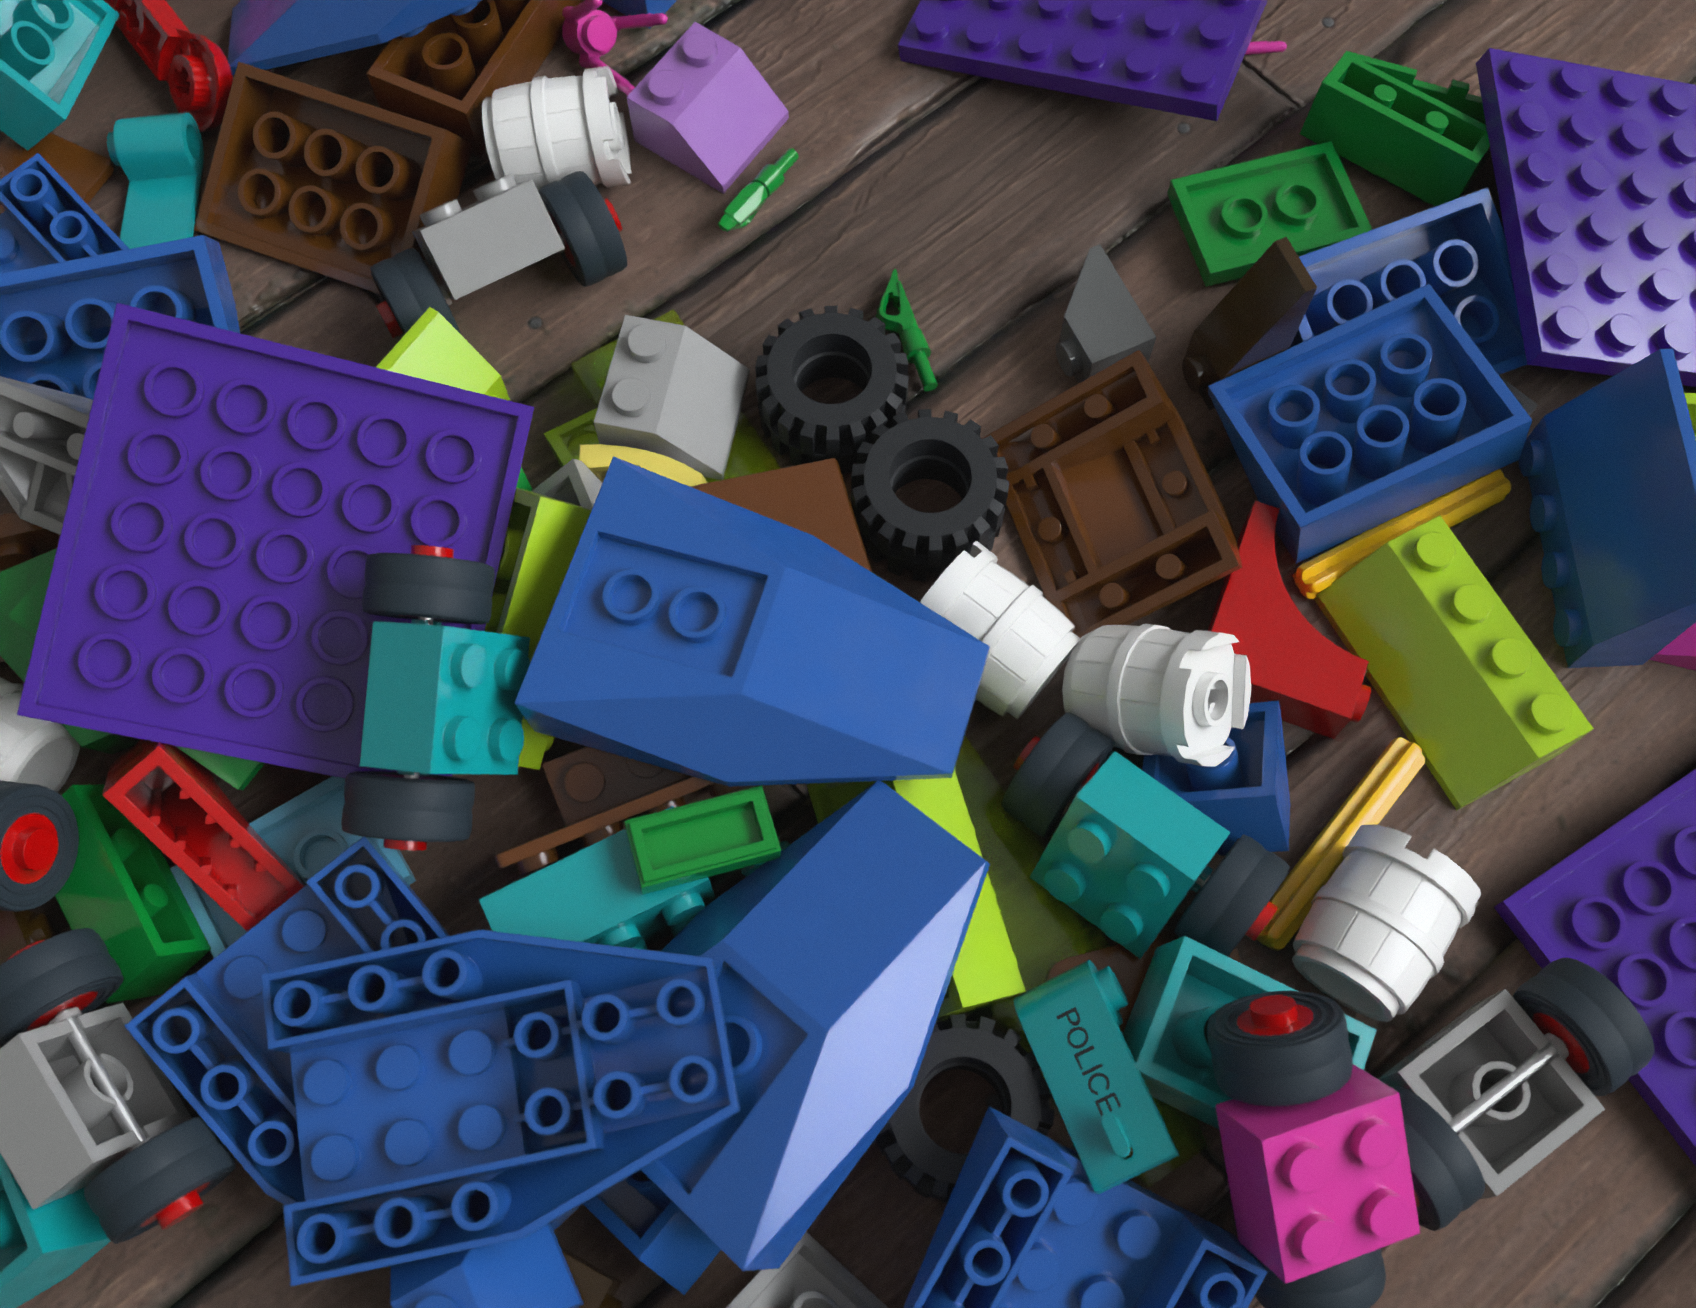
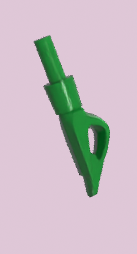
M789 148L774 165L766 164L752 182L746 185L724 210L725 214L717 224L719 228L729 232L747 226L756 216L767 198L784 183L783 175L799 159L798 153L794 149Z
M894 269L885 293L877 307L876 318L885 323V332L895 333V335L899 336L903 351L907 356V361L915 365L924 391H932L937 388L938 384L928 360L931 350L922 330L917 325L901 281L898 280L897 269ZM888 302H892L893 307L898 308L899 315L886 314Z

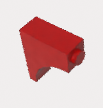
M1255 501L1237 540L1242 568L1225 576L1207 631L1232 634L1239 640V642L1232 643L1231 645L1234 654L1247 655L1251 675L1250 703L1279 700L1282 721L1335 739L1349 721L1358 723L1365 712L1371 694V687L1362 683L1369 661L1347 652L1328 640L1298 610L1282 581L1275 554V528L1279 508Z
M141 739L110 766L102 795L247 932L307 885L268 846L220 789L210 770L176 746Z

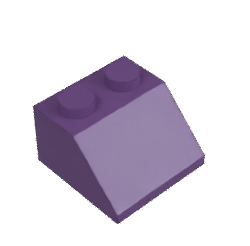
M696 22L692 24L626 97L635 142L723 194L789 119L788 110L743 50Z

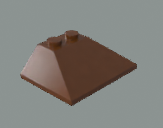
M1140 350L1135 351L983 437L986 438L991 435L999 445L997 457H1005L1008 467L1006 480L1009 481L1006 504L1046 599L1075 625L1072 632L1079 638L1101 626L1129 625L1242 568L1234 529L1182 418Z

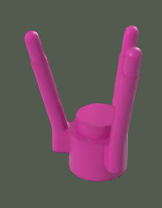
M585 0L575 7L567 6L563 9L562 14L565 20L562 33L566 46L572 52L580 55V66L591 69L608 66L600 60V56L605 55L612 49L617 38V31L664 25L667 23L668 17L664 13L609 16L601 10H596L602 5V0ZM610 68L617 89L628 96L635 87Z

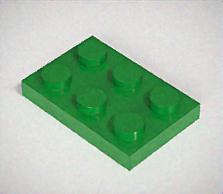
M1331 141L1172 179L1167 192L1206 287L1242 278L1276 240L1287 237L1298 257L1372 230Z

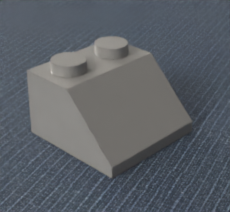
M625 315L594 419L599 444L626 446L661 454L686 464L702 473L704 477L723 480L750 376L749 368L685 325Z

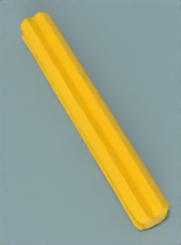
M1501 469L1491 472L1369 529L1299 565L1293 574L1294 583L1305 598L1315 599L1318 593L1330 587L1334 581L1388 541L1439 515L1448 527L1451 528L1504 500L1506 494L1511 491V483L1504 477Z
M1397 737L1385 748L1269 900L1278 909L1256 938L1259 942L1275 951H1279L1290 941L1312 908L1311 901L1318 890L1327 884L1338 866L1343 862L1342 852L1361 825H1378L1424 765L1425 757L1422 754V749L1416 743L1409 742L1402 737Z

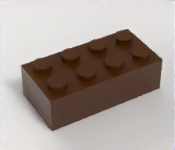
M482 0L473 10L466 14L458 16L447 15L429 23L423 31L415 36L408 38L399 36L390 40L366 73L380 108L446 129L474 143L471 154L481 157L486 150L482 121L483 100L486 97H492L494 90L530 82L562 35V27L565 20L562 14L563 9L567 6L575 7L584 0Z

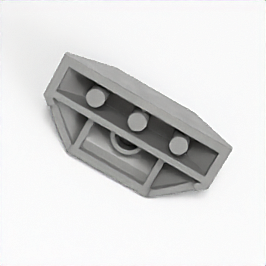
M0 376V490L20 519L60 535L93 400Z

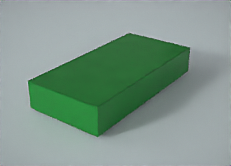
M762 785L624 821L625 832L642 895L780 858L781 855L780 844Z

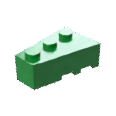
M1346 51L1322 81L1300 131V135L1317 144L1331 141L1337 154L1368 170L1371 174L1408 191L1428 204L1438 206L1462 197L1491 155L1482 98L1468 94L1469 83L1452 79L1448 88L1416 80V69Z

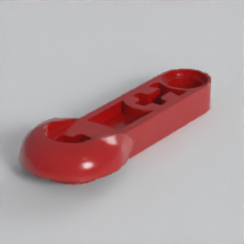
M104 0L120 14L115 24L157 80L168 81L170 93L178 112H188L191 114L200 132L212 131L218 127L223 121L233 83L230 64L222 49L206 36L190 32L166 0Z

